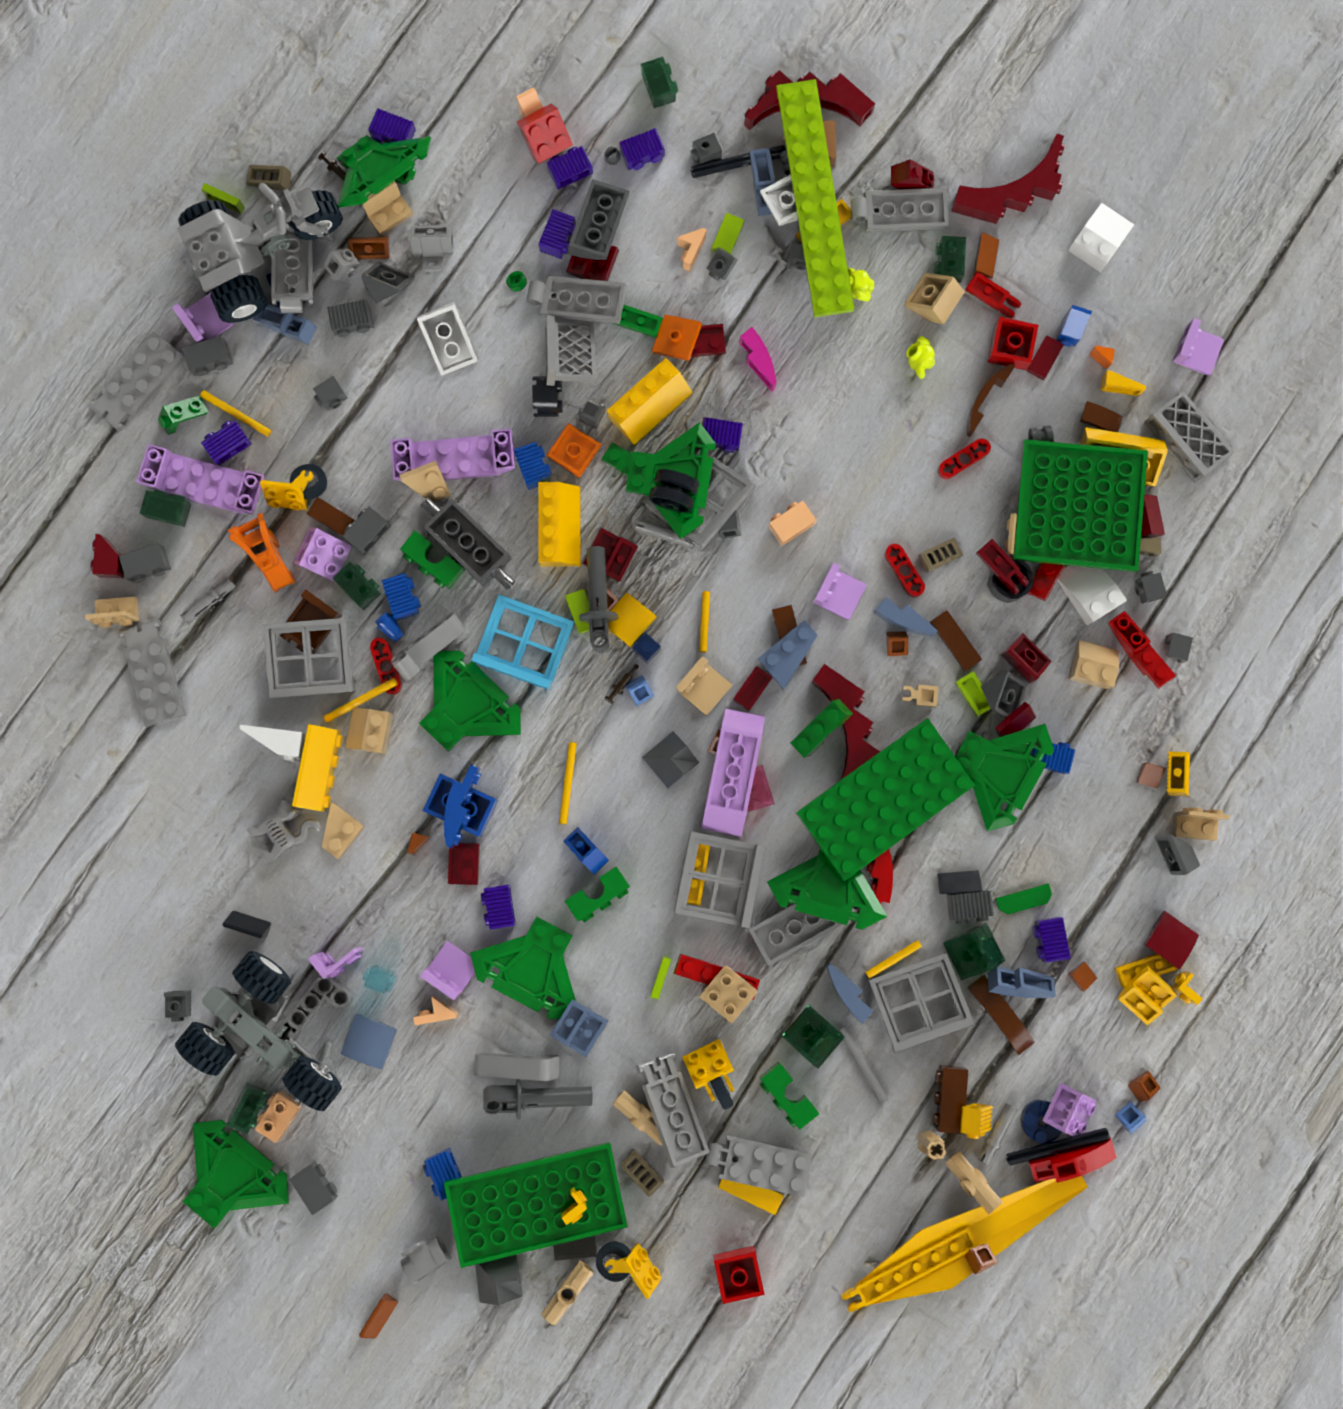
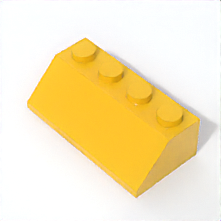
M665 358L606 410L607 417L635 446L690 397L693 392L681 373Z
M1085 427L1080 442L1081 445L1147 450L1145 485L1156 487L1168 453L1165 440Z
M538 482V556L540 567L581 566L580 486L561 482Z
M308 724L292 803L293 807L326 812V808L330 807L331 796H329V792L335 783L333 772L339 763V756H337L338 747L341 748L343 742L341 731Z

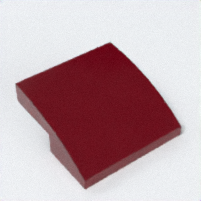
M611 246L607 260H594L572 255L566 272L580 279L608 281L619 249L616 246Z
M603 528L599 529L590 546L605 548L606 576L618 582L621 581L638 548L634 543L623 537H618ZM587 554L582 562L585 566H587Z
M1163 911L1152 928L1154 929L1143 945L1180 970L1194 948L1199 935L1168 912Z

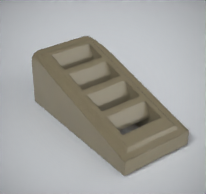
M249 165L246 184L259 187L260 183H265L270 189L289 190L291 171L285 166ZM257 172H259L258 180H256Z
M1141 538L1140 554L1156 557L1162 553L1161 538Z
M952 538L920 553L918 557L926 572L929 573L962 557L963 553L955 538ZM948 545H952L956 552L955 555H952ZM942 548L946 550L949 558L945 557L941 550ZM936 551H938L942 559L940 562L935 554ZM930 554L935 562L933 565L928 557Z
M635 1149L620 1163L624 1171L648 1197L664 1183V1179ZM636 1158L638 1162L630 1169L628 1165ZM642 1164L644 1168L636 1175L634 1172ZM648 1171L650 1174L642 1181L640 1178ZM654 1177L656 1181L648 1188L647 1183Z

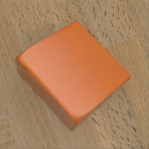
M1096 345L1089 355L1105 369H1108L1113 363L1115 349Z

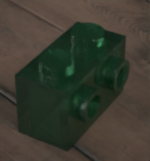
M663 56L641 63V75L653 108L676 102L678 87L676 82L671 80V67L669 63H665Z
M941 237L940 242L936 243L935 248L938 262H935L934 274L952 276L958 283H961L965 275L966 237Z
M154 489L153 492L146 490L139 514L148 519L185 527L191 504L185 500L186 497L178 494H173L172 497L166 495V492Z
M349 562L332 579L361 609L365 610L381 595L377 590L380 586L372 578L368 580L364 576L366 571L359 564L354 566Z
M246 1082L227 1119L228 1127L248 1134L250 1128L253 1129L257 1123L259 1110L263 1109L267 1103L266 1090Z

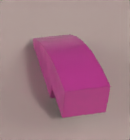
M751 327L740 336L739 344L749 354L746 363L773 392L776 388V376L772 359L761 337Z

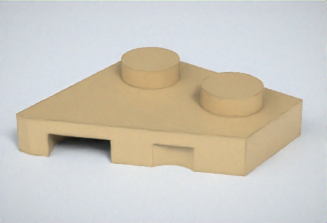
M436 461L399 475L404 484L425 499L430 497L434 503L451 496Z
M332 802L322 847L335 858L340 859L365 826Z

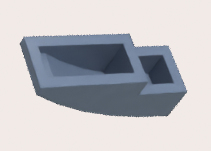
M769 148L750 150V163L758 216L769 215L772 213L761 196L760 191L775 183Z
M269 304L253 318L255 322L307 345L317 329L308 319L295 316L292 313H281L280 308Z
M887 597L873 612L889 624L910 633L933 637L938 632L936 628L908 604L901 610Z
M828 962L826 968L835 991L847 1009L863 1024L872 1014L873 1010L858 998L862 990Z
M998 966L987 973L989 992L1025 998H1054L1056 996L1054 977L1023 968L1013 971Z

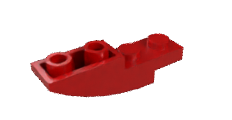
M1125 611L1108 622L1113 634L1143 676L1147 675L1158 689L1176 677V674L1150 645L1151 641Z
M888 849L870 862L866 869L869 872L868 877L876 879L875 882L871 883L870 887L880 904L881 902L890 903L892 895L893 866L890 850Z
M680 953L673 973L709 985L723 967ZM734 971L756 990L758 989L759 979Z
M1110 1137L1107 1141L1029 1161L1035 1183L1055 1178L1056 1182L1059 1183L1095 1171L1117 1157Z

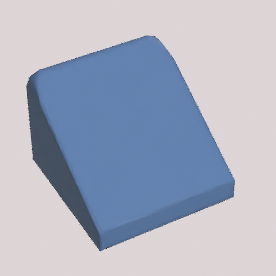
M639 676L625 686L636 706L654 697L643 676Z
M1131 1101L1115 1114L1131 1134L1147 1121L1146 1117Z

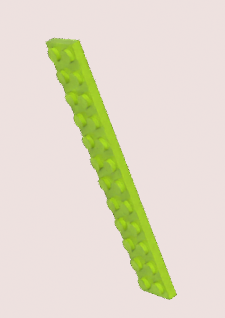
M814 79L780 84L776 86L813 316L815 318L854 312L817 82Z

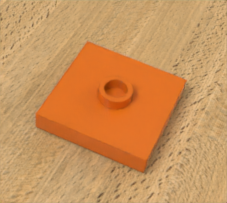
M665 314L652 352L662 356L689 361L702 323Z
M568 423L546 457L576 477L581 478L602 447V444Z

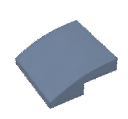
M572 999L550 1036L587 1057L609 1021Z
M355 1014L341 1054L366 1065L383 1069L397 1029L382 1022L373 1021L360 1014Z

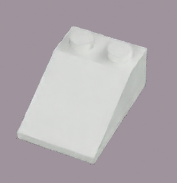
M790 175L760 191L761 196L779 226L798 220Z
M1101 203L1068 251L1101 273L1134 224Z
M455 302L417 317L441 376L478 361Z
M1067 566L1062 570L1057 580L1086 625L1091 624L1127 601L1117 584L1100 568Z
M240 725V730L276 754L284 756L283 760L301 762L306 737L305 733Z

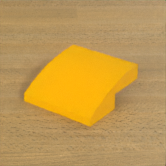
M626 592L611 609L612 612L618 614V619L609 622V631L631 648L655 621L657 616Z
M1146 966L1123 989L1118 996V1000L1148 1026L1163 1013L1162 1008L1178 995L1172 987Z

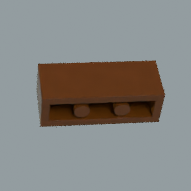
M940 1065L935 1076L936 1083H938V1092L935 1091L934 1104L937 1105V1113H933V1126H936L935 1129L938 1132L964 1134L960 1133L962 1107L966 1106L968 1069L965 1067Z

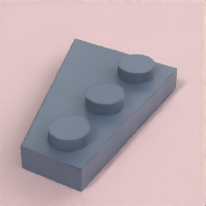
M804 620L761 655L758 661L784 690L818 635Z

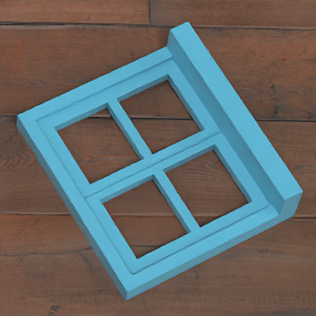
M499 594L478 650L473 654L471 661L550 691L575 622ZM505 608L529 617L522 638L497 629ZM536 620L561 628L554 649L529 641ZM495 633L520 642L513 662L488 654ZM527 644L552 653L544 674L520 666Z

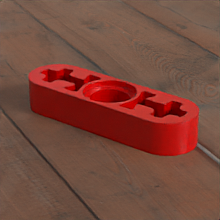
M983 438L978 439L944 460L938 467L939 476L946 480L951 479L986 457L991 450L989 441ZM979 446H985L984 453L982 451L977 452L975 455L972 453ZM961 454L969 456L970 461L968 464H962L959 461ZM955 461L956 466L950 471V473H945L943 471L945 468L944 465H946V467H950L954 464Z
M899 544L889 545L885 550L887 562L906 593L913 598L919 597L925 590L923 580L902 546ZM891 549H893L894 551L898 550V559L901 560L903 558L905 561H902L897 566H895L894 563H897L898 560L895 556L891 557L889 555L891 553ZM900 566H908L910 574L908 576L901 575L899 572ZM912 575H914L915 577L912 579L914 585L920 586V588L918 589V593L915 590L911 591L910 588L912 587V584L910 581L908 583L905 582V580L910 579Z
M375 638L370 644V650L381 684L389 680V678L384 679V676H390L395 673V676H391V678H395L398 685L395 686L394 691L389 689L385 692L390 695H396L402 690V682L398 671L393 665L388 672L381 670V664L384 661L391 662L393 658L390 645L383 638ZM380 642L382 645H385L382 651L385 656L388 654L389 657H382L381 653L375 650L378 647L377 643Z

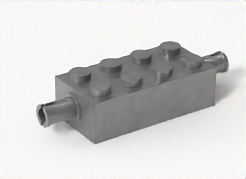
M430 497L425 499L430 507L424 501L422 502L421 507L432 516L423 526L425 531L482 587L493 578L506 590L511 588L506 580L512 586L516 581L503 570L512 560L510 554L453 499L442 508L434 503Z

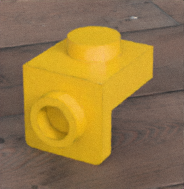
M1184 971L1175 977V983L1172 988L1180 994L1178 997L1186 1004L1198 1005L1203 998L1187 986L1194 975L1191 972Z
M574 1187L570 1190V1193L575 1202L561 1213V1219L566 1225L570 1222L572 1224L577 1222L582 1217L581 1213L587 1209L585 1203L587 1198L581 1190L577 1192Z

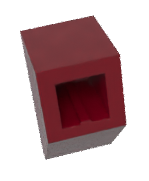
M909 159L891 166V186L899 190L934 188V172Z
M95 534V540L92 542V549L94 551V559L91 561L92 574L100 578L124 579V571L119 559L121 553L106 537Z

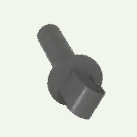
M593 546L587 548L589 612L581 614L579 620L589 623L591 646L595 652L603 653L610 646L609 622L616 621L618 614L608 611L605 548ZM597 638L605 639L603 645L598 646L594 644Z
M517 1079L515 1085H489L483 1090V1109L486 1113H516L517 1119H521V1109L524 1110L525 1108L592 1106L593 1101L592 1086L524 1089L523 1087L521 1088V1080Z

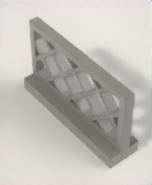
M547 315L545 326L546 385L555 386V380L596 383L594 324L555 321V316ZM558 329H566L569 332L563 334ZM579 331H589V333L583 335ZM574 335L579 339L574 342L569 337ZM565 341L569 345L567 347H563L562 345H560V343ZM584 342V343H586L589 347H587L586 349H584L583 347L580 346V344H582V343ZM576 349L579 353L574 355L570 351ZM566 355L570 359L564 361L560 357ZM586 356L590 360L585 363L580 358ZM576 362L580 367L575 369L571 364ZM565 368V369H567L570 373H569V374H565V373H560V371ZM587 370L591 375H583L581 372Z
M1184 391L1144 421L1158 439L1165 440L1168 451L1195 483L1234 453ZM1180 398L1186 404V410L1177 409V401ZM1162 412H1172V421L1167 420ZM1177 413L1185 414V423L1176 422ZM1190 416H1196L1199 420L1198 425L1190 424ZM1176 426L1185 428L1184 436L1177 433ZM1189 428L1198 430V438L1189 437ZM1203 431L1211 434V441L1203 439ZM1189 442L1198 443L1197 451H1192L1189 447ZM1202 444L1211 445V454L1202 452ZM1216 446L1221 447L1226 454L1224 456L1215 455ZM1202 457L1210 458L1209 468L1202 463Z

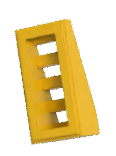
M1107 370L1102 375L1100 390L1140 396L1146 390V385Z

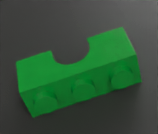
M414 531L400 548L402 553H404L402 557L410 564L413 562L418 564V570L424 575H432L435 578L434 582L442 589L445 586L451 589L465 570L447 555L439 563L429 562L428 554L434 546L421 534Z
M840 699L833 700L790 744L803 758L809 757L824 743L825 738L834 730L840 728L853 713Z
M617 866L599 877L604 885V892L600 898H589L582 889L564 901L578 922L583 920L585 923L594 917L592 912L598 908L603 911L612 905L610 900L616 896L618 899H621L629 893L627 889L630 885Z
M779 1061L759 1076L762 1081L760 1086L766 1094L771 1092L775 1097L773 1103L780 1111L782 1109L785 1110L788 1114L785 1118L793 1128L797 1126L801 1130L819 1115V1112L806 1095L794 1101L785 1097V1088L793 1079Z

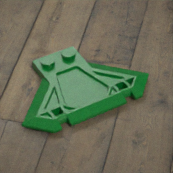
M366 135L360 138L353 146L345 149L342 154L336 157L339 164L347 169L337 205L338 208L366 203L368 196L378 194L415 166L414 162L416 160H423L427 157L431 136L379 144Z
M700 422L655 454L632 451L626 485V492L647 495L649 497L651 488L657 486L654 483L656 471L659 469L684 473L700 483L697 495L691 496L694 499V505L690 514L674 512L655 505L680 540L702 525L704 519L703 516L698 515L699 509H705L713 464V458L708 457V451H715L716 443ZM695 449H700V455H695Z
M439 651L433 656L434 708L419 724L448 752L463 737L521 735V708L516 703L512 706L508 705L506 701L509 696L472 661L468 665L465 664L462 660L466 655L462 651ZM456 666L461 670L459 674L453 671ZM499 708L505 712L502 716L496 712Z
M1046 723L991 740H987L969 730L956 759L975 784L973 790L987 832L1015 824L1017 817L1012 815L1015 808L1022 810L1047 765V763L1041 761L1045 754L1051 756L1054 752ZM1032 748L1037 749L1034 756L1029 754ZM1003 802L1008 804L1005 810L1000 808Z
M821 849L817 856L767 881L781 907L787 908L790 902L796 904L795 911L846 926L848 921L852 920L857 922L855 928L864 930L887 917L861 870L846 881H842ZM792 891L799 892V896L792 895ZM852 908L860 910V913L851 912Z
M536 916L527 935L470 952L477 980L484 983L486 978L494 981L491 988L538 1013L541 1007L548 1010L549 1012L546 1017L551 1020L561 1018L571 1000L576 1001L563 958V953L573 935ZM493 966L500 969L499 974L491 971ZM548 995L555 999L553 1003L546 1000Z
M222 1119L193 1123L197 1184L182 1201L213 1228L218 1226L230 1210L289 1204L287 1174L282 1170L278 1174L274 1173L271 1168L275 1164L235 1130L230 1134L223 1129L227 1123ZM217 1136L223 1141L222 1144L215 1140ZM264 1177L271 1181L269 1185L263 1180Z

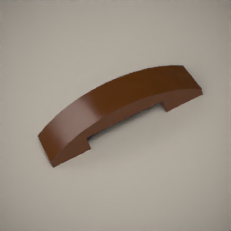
M1014 364L999 370L979 392L968 416L967 436L971 437L984 415L978 412V409L993 385L995 384L1001 388L1014 369Z
M982 975L967 987L979 1004L984 1007L1018 1055L1035 1043L1001 994L989 992L988 979L985 975Z

